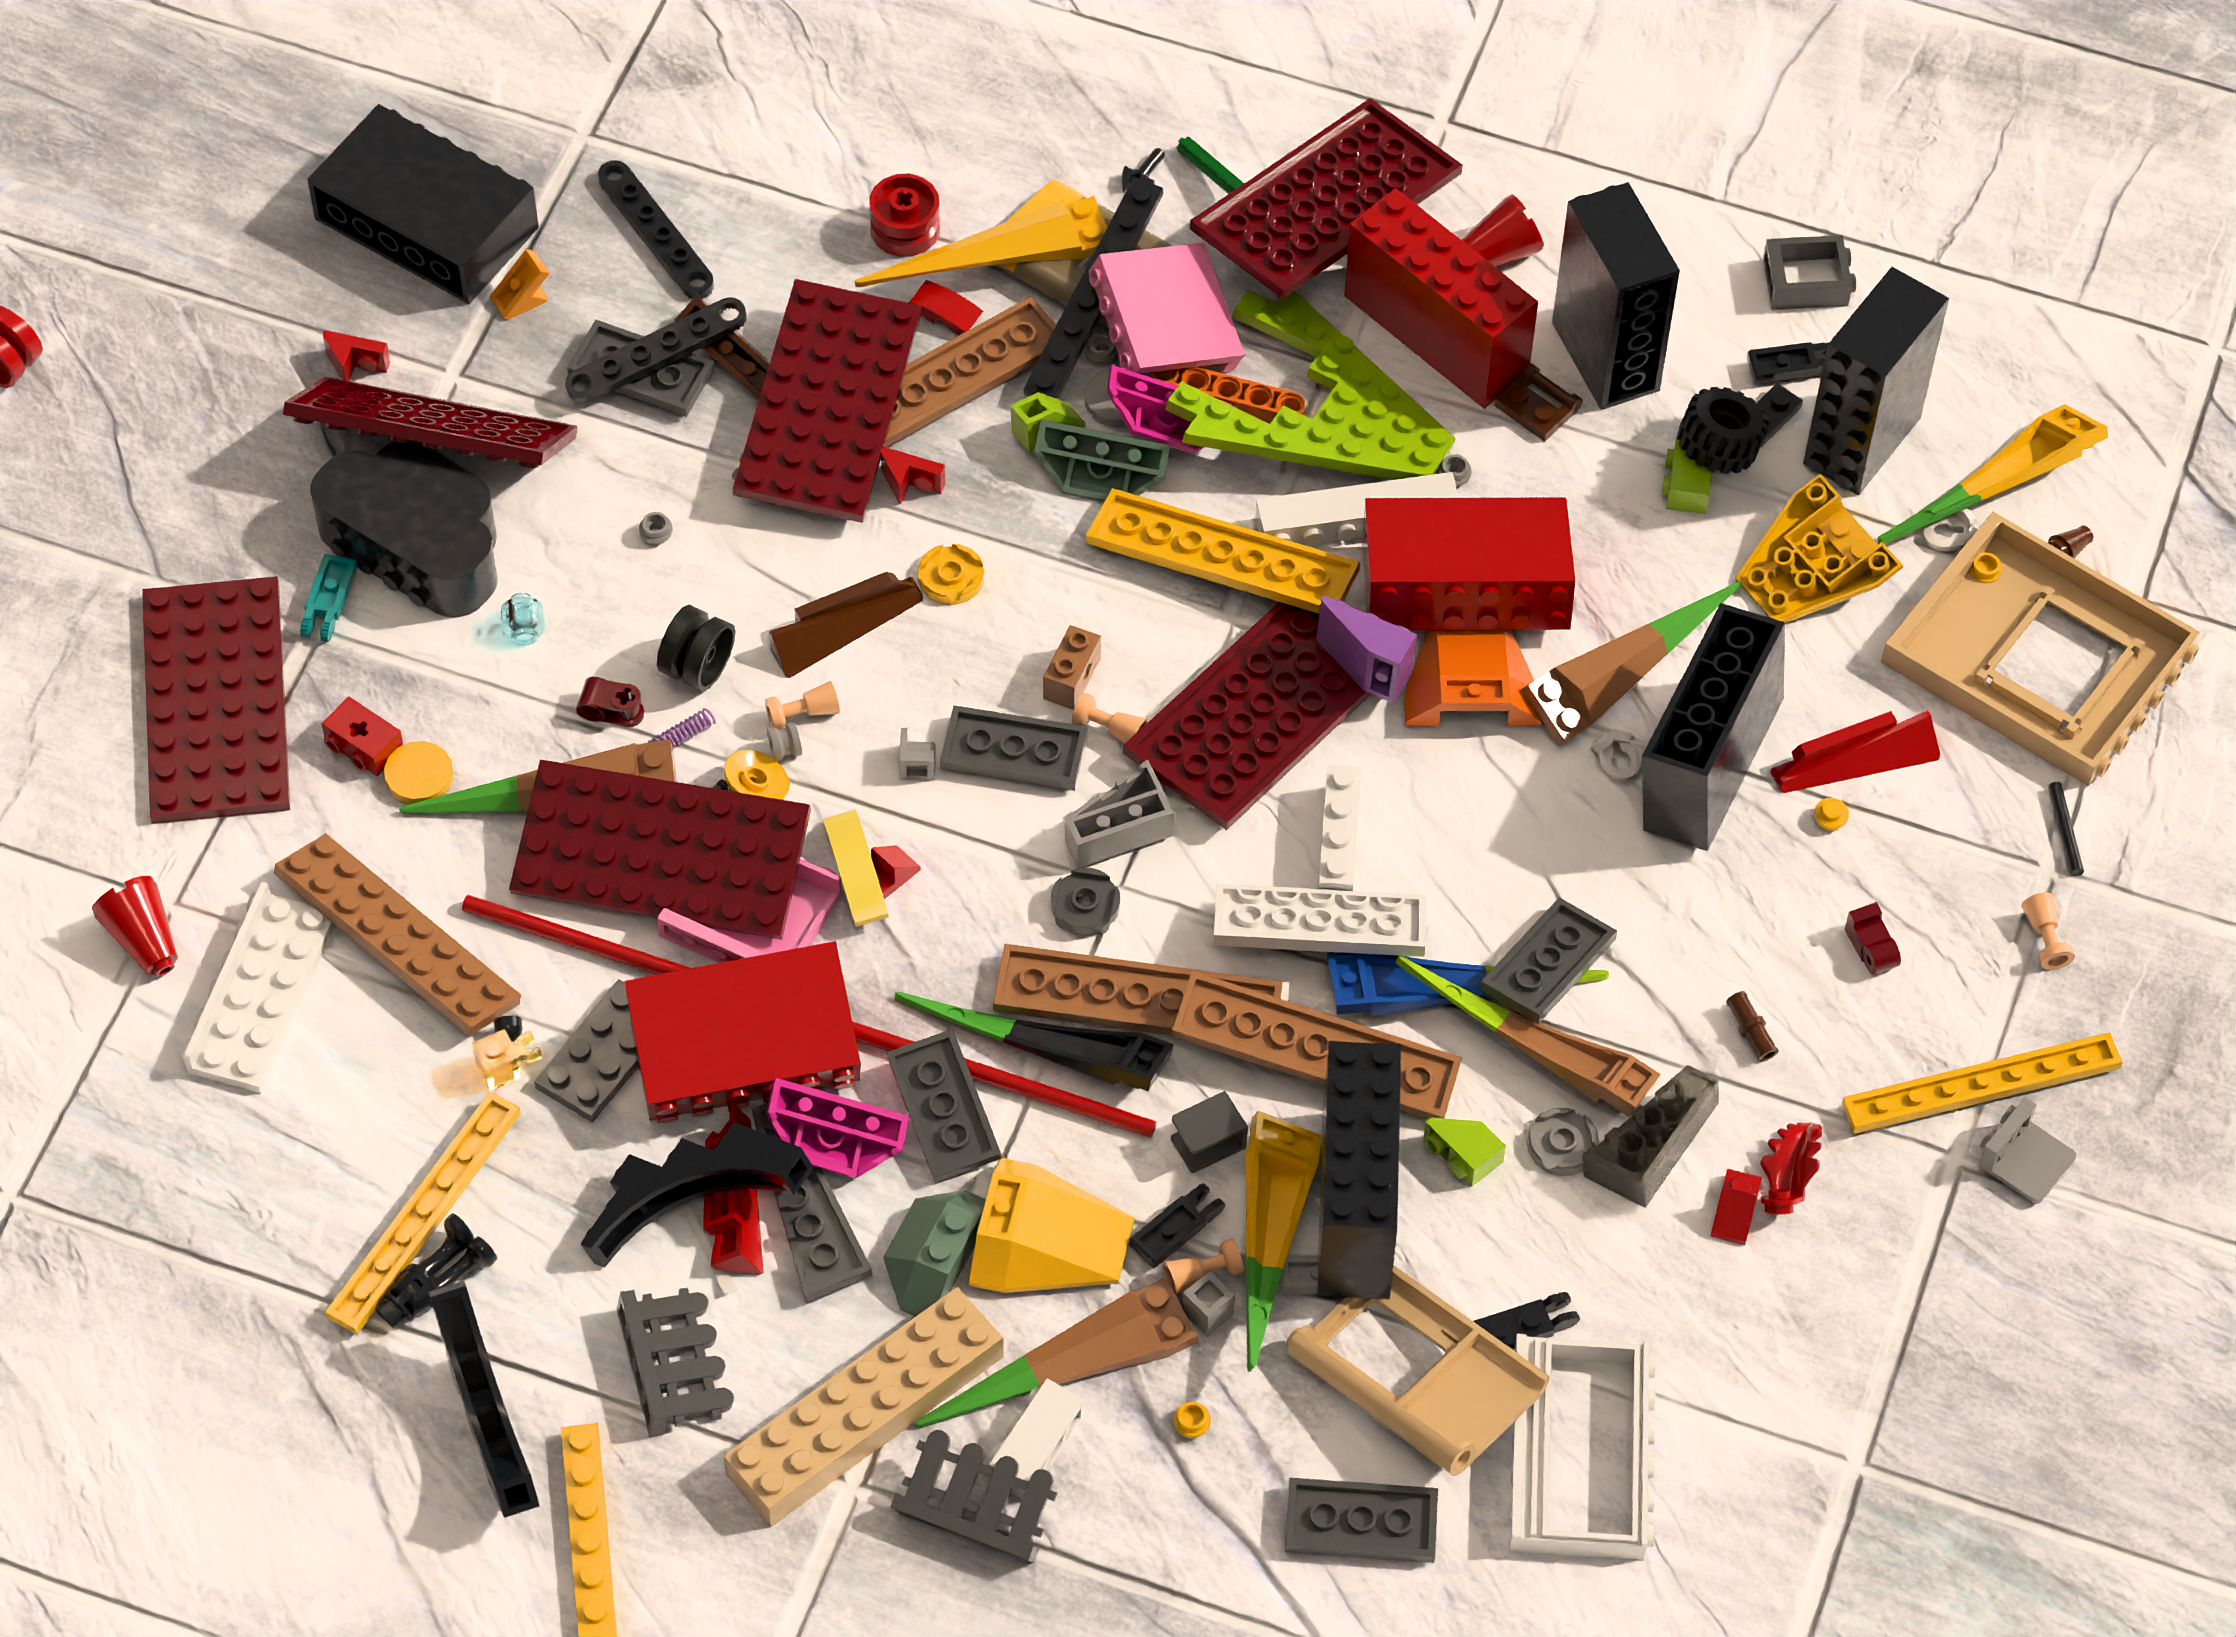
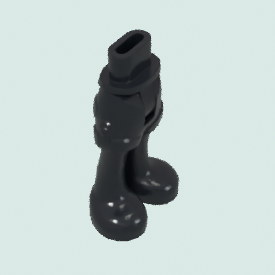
M452 1213L445 1219L444 1229L447 1238L441 1247L420 1264L412 1263L400 1273V1277L391 1291L385 1294L386 1300L376 1308L379 1316L393 1329H396L405 1320L411 1322L414 1320V1317L433 1308L428 1292L454 1284L469 1272L477 1268H488L498 1260L491 1246L480 1236L474 1238L470 1228L458 1215ZM466 1250L465 1254L454 1265L436 1278L434 1277L451 1259Z

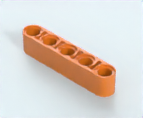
M1199 367L1150 372L1151 378L1176 386L1182 381L1219 400L1235 404L1236 408L1269 424L1283 405L1305 415V400L1296 392Z

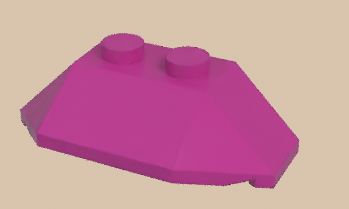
M1114 365L1111 366L1107 393L1130 434L1153 442L1170 445L1172 448L1191 454L1204 448L1182 442L1184 433L1192 422L1165 410L1168 399L1178 386ZM1226 402L1227 404L1235 407V404Z
M779 1078L773 1079L766 1111L777 1138L801 1147L813 1167L854 1179L903 1150L910 1117Z

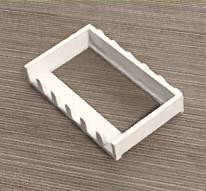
M1517 1334L1514 1351L1548 1374L1550 1378L1543 1394L1514 1422L1512 1439L1513 1468L1511 1475L1513 1493L1510 1511L1512 1533L1509 1552L1644 1560L1646 1548L1653 1547L1654 1524H1647L1648 1513H1653L1655 1494L1654 1490H1648V1478H1654L1655 1457L1648 1456V1445H1654L1655 1423L1648 1422L1649 1411H1654L1655 1389H1649V1378L1655 1377L1656 1357L1649 1356V1342H1644L1643 1344L1536 1338L1526 1337V1334ZM1551 1359L1634 1364L1632 1535L1548 1530Z

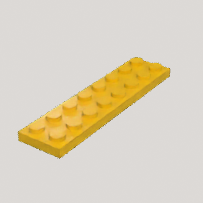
M1114 488L1110 491L1086 534V544L1318 614L1320 613L1321 599L1324 595L1344 602L1360 571L1359 561Z

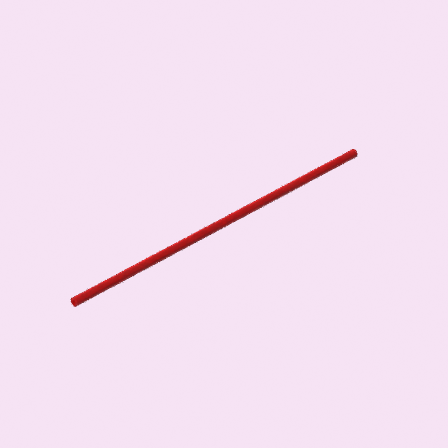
M469 894L466 895L462 904V911L655 975L690 968ZM852 1021L856 1041L885 1051H892L915 1042ZM964 1058L973 1080L1152 1138L1157 1126V1121Z

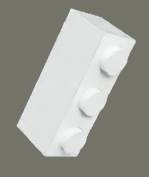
M1048 1378L1040 1389L1035 1387L1032 1390L1025 1404L1027 1409L1021 1418L1016 1416L1011 1421L1006 1432L1008 1437L1002 1446L996 1445L987 1459L989 1467L995 1468L997 1461L1003 1456L1013 1457L1019 1463L1017 1477L1029 1482L1031 1475L1036 1470L1044 1469L1048 1471L1085 1415V1399ZM1013 1486L1011 1493L1022 1499L1025 1490Z

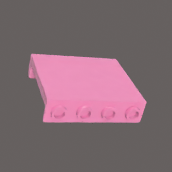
M1204 243L1100 254L1090 268L1089 280L1092 287H1095L1099 298L1100 312L1106 318L1110 340L1116 346L1120 368L1141 374L1219 364L1223 373L1234 371L1245 356Z
M802 856L800 857L782 940L706 927L666 908H663L657 917L659 936L718 963L811 946L842 896L841 877L827 867L820 868L807 862Z

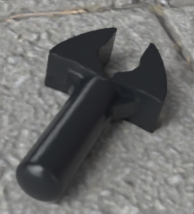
M1155 148L1139 169L1133 170L1124 166L1122 172L1123 193L1129 187L1134 176L1155 184V180L1149 178V175L1165 157L1162 149Z

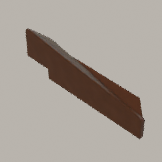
M695 296L674 321L707 307L709 304ZM737 330L703 347L758 399L760 398L770 361Z
M881 573L795 608V623L769 631L770 650L787 678H791L923 601V595L913 577L898 580L894 573Z

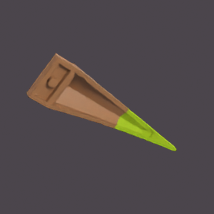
M1398 956L1395 961L1398 966L1597 1103L1602 1099L1613 1109L1624 1113L1628 1117L1636 1110L1661 1075L1631 1054L1598 1045L1541 1023L1537 1024L1524 1016L1507 1010L1447 981L1403 956Z

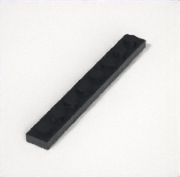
M1135 176L1133 177L1024 386V395L1029 397L1039 392L1058 399L1102 314L1095 287H1092L1089 280V270L1100 254L1135 250L1164 194L1162 187Z

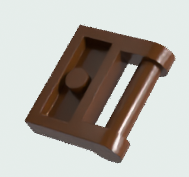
M1529 363L1523 369L1521 375L1495 398L1494 406L1545 442L1579 410L1583 399L1575 393L1569 394L1539 373L1540 369L1537 366ZM1533 383L1563 406L1558 409L1528 387Z

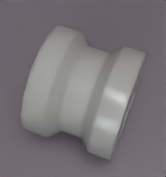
M794 722L787 723L785 728L781 729L775 727L767 728L769 745L775 761H781L784 756L790 754L795 757L802 755L801 741Z

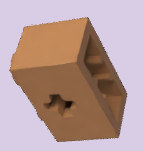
M1069 625L1043 676L1044 700L1074 710L1101 659V635Z

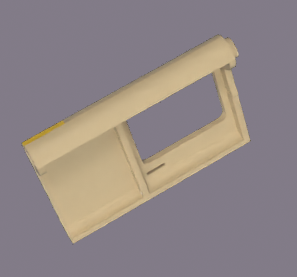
M1393 1265L1390 1299L1346 1297L1314 1328L1308 1325L1296 1328L1287 1339V1353L1291 1358L1452 1476L1462 1473L1543 1394L1550 1378L1548 1374L1395 1265ZM1372 1303L1381 1305L1445 1352V1355L1404 1394L1399 1396L1391 1393L1328 1346L1329 1342Z

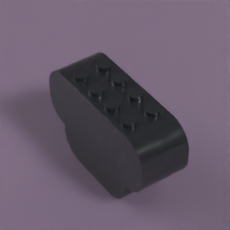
M410 440L408 443L392 442L379 450L375 456L363 451L340 453L327 461L313 477L310 491L319 535L335 555L354 559L357 567L366 574L372 573L380 578L391 590H399L406 594L417 606H425L438 615L457 618L472 614L494 593L498 583L493 552L497 533L490 490L487 484L478 476L435 450L423 447L422 443Z

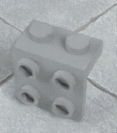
M2024 1097L2017 1107L2011 1105L2005 1111L2000 1120L2002 1125L1997 1132L1991 1129L1983 1139L1980 1147L1984 1150L1979 1167L2031 1202L2039 1204L2073 1164L2076 1152L2031 1122L2037 1104Z

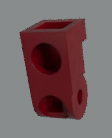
M1877 902L1849 911L1844 928L1858 956L1872 975L1901 965L1899 948L1882 920L1883 913Z

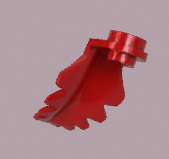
M1798 1122L1795 1125L1789 1123L1786 1126L1787 1130L1783 1128L1777 1130L1778 1135L1782 1139H1770L1768 1141V1146L1774 1154L1765 1155L1760 1161V1165L1771 1184L1768 1194L1761 1197V1204H1764L1765 1213L1791 1214L1794 1212V1205L1805 1201L1806 1186L1820 1167L1819 1160L1812 1158L1822 1147V1143L1815 1142L1822 1136L1820 1124Z

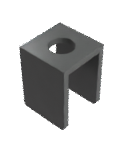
M1226 1091L1172 1116V1123L1178 1132L1172 1134L1170 1140L1191 1173H1196L1247 1147L1248 1126Z

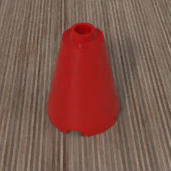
M1513 194L1505 197L1461 239L1495 267L1536 254L1544 246L1541 234L1534 220L1527 218L1523 212L1526 209L1525 206Z
M152 876L135 877L124 882L127 888L117 893L114 888L105 892L93 904L92 911L95 919L146 974H155L157 977H160L174 969V963L177 961L178 955L158 884Z

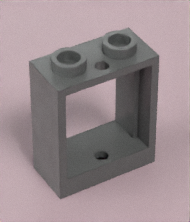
M1843 235L1766 239L1763 265L1771 310L1849 305L1851 293L1856 292L1855 273H1850L1849 270L1851 266L1850 248H1845ZM1835 259L1838 280L1787 283L1783 262Z

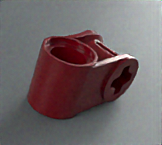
M593 676L585 680L575 709L576 713L586 720L611 723L623 727L637 726L642 722L645 715L643 705L640 703L641 694L635 685L609 681Z

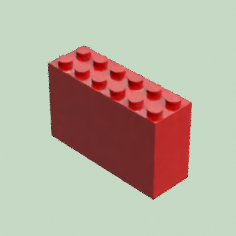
M1396 188L1350 223L1344 296L1483 409L1488 407L1500 393L1521 375L1523 369L1531 363L1538 300Z
M1566 497L1365 498L1362 552L1367 613H1372L1379 619L1393 625L1403 626L1409 631L1571 630L1575 572Z
M836 941L624 981L649 1121L657 1119L658 1123H669L678 1120V1115L692 1113L693 1116L699 1117L713 1113L714 1108L728 1106V1109L736 1105L739 1109L749 1106L750 1101L763 1099V1103L769 1102L774 1078L817 1090L833 1086L834 1090L847 1089L854 1086L855 1081H860L861 1062Z

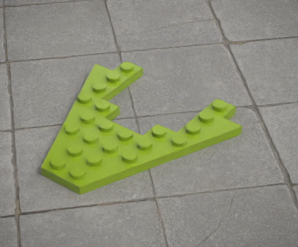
M1247 290L1235 306L1232 317L1316 357L1309 367L1306 377L1332 389V392L1313 419L1283 405L1269 424L1182 381L1168 399L1165 410L1192 422L1183 436L1182 442L1186 444L1392 480L1436 474L1456 440L1449 431L1363 354L1349 337L1339 332L1296 291H1293L1283 299L1280 298L1277 303H1274L1261 295Z

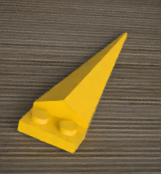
M1095 196L1066 205L1061 201L858 278L854 281L855 287L860 288L920 275L972 267L1032 261L1086 259L1093 256L1107 229V224Z

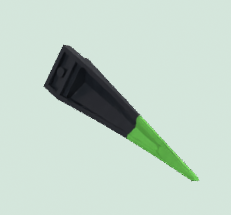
M895 992L894 1000L1111 1085L1123 1082L1132 1088L1149 1091L1170 1059L1174 1046L1172 1043L1140 1032L1084 1029L1018 1020L960 1008L903 992Z

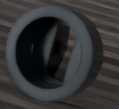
M508 1015L494 1020V1032L500 1042L510 1044L520 1039L523 1030L521 1017Z

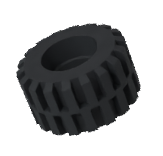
M1715 386L1710 387V390L1704 388L1698 394L1695 393L1689 402L1678 428L1677 439L1680 440V448L1686 451L1685 455L1689 459H1694L1696 461L1695 464L1700 467L1705 466L1709 471H1720L1722 474H1729L1730 471L1740 473L1742 469L1747 470L1754 463L1768 432V418L1763 415V408L1756 405V401L1751 397L1744 396L1743 392H1735L1728 387L1720 389Z

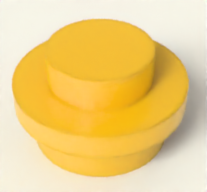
M1984 552L1980 553L1974 560L1969 572L1975 580L1991 583L2000 578L2002 565L1997 556Z
M1826 798L1816 805L1814 818L1823 830L1837 831L1847 823L1849 810L1842 801L1835 798Z
M1187 1402L1181 1405L1174 1415L1176 1430L1187 1438L1201 1437L1208 1431L1211 1424L1209 1411L1198 1402Z

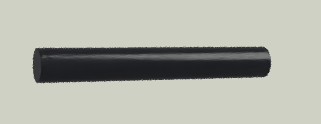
M2052 782L2048 785L2069 870L2072 876H2079L2084 873V868L2062 783Z

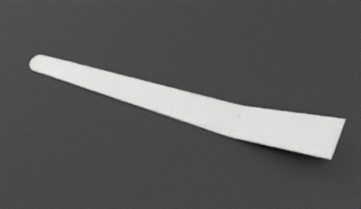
M684 1203L682 1208L711 1267L713 1247L689 1204ZM711 1267L724 1294L738 1289L727 1271L716 1270Z

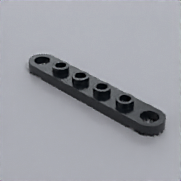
M611 160L602 164L598 170L601 188L606 191L610 200L669 276L679 285L684 295H688V298L691 299L695 296L703 299V297L707 298L708 294H711L712 290H714L712 273L628 165L622 161ZM613 171H615V173L619 172V174H622V177L618 180H610L607 178V174L610 175V172L613 174ZM693 278L694 280L702 278L706 282L700 287L690 285V281L692 282Z
M723 298L572 371L565 380L568 396L578 403H587L589 400L591 402L602 394H608L722 339L728 333L740 330V327H743L747 320L744 304L737 298ZM727 308L728 310L735 308L739 312L738 316L730 321L722 319L721 313L723 314V311H726ZM579 379H588L591 382V386L586 391L578 392L573 388L576 381L579 382Z

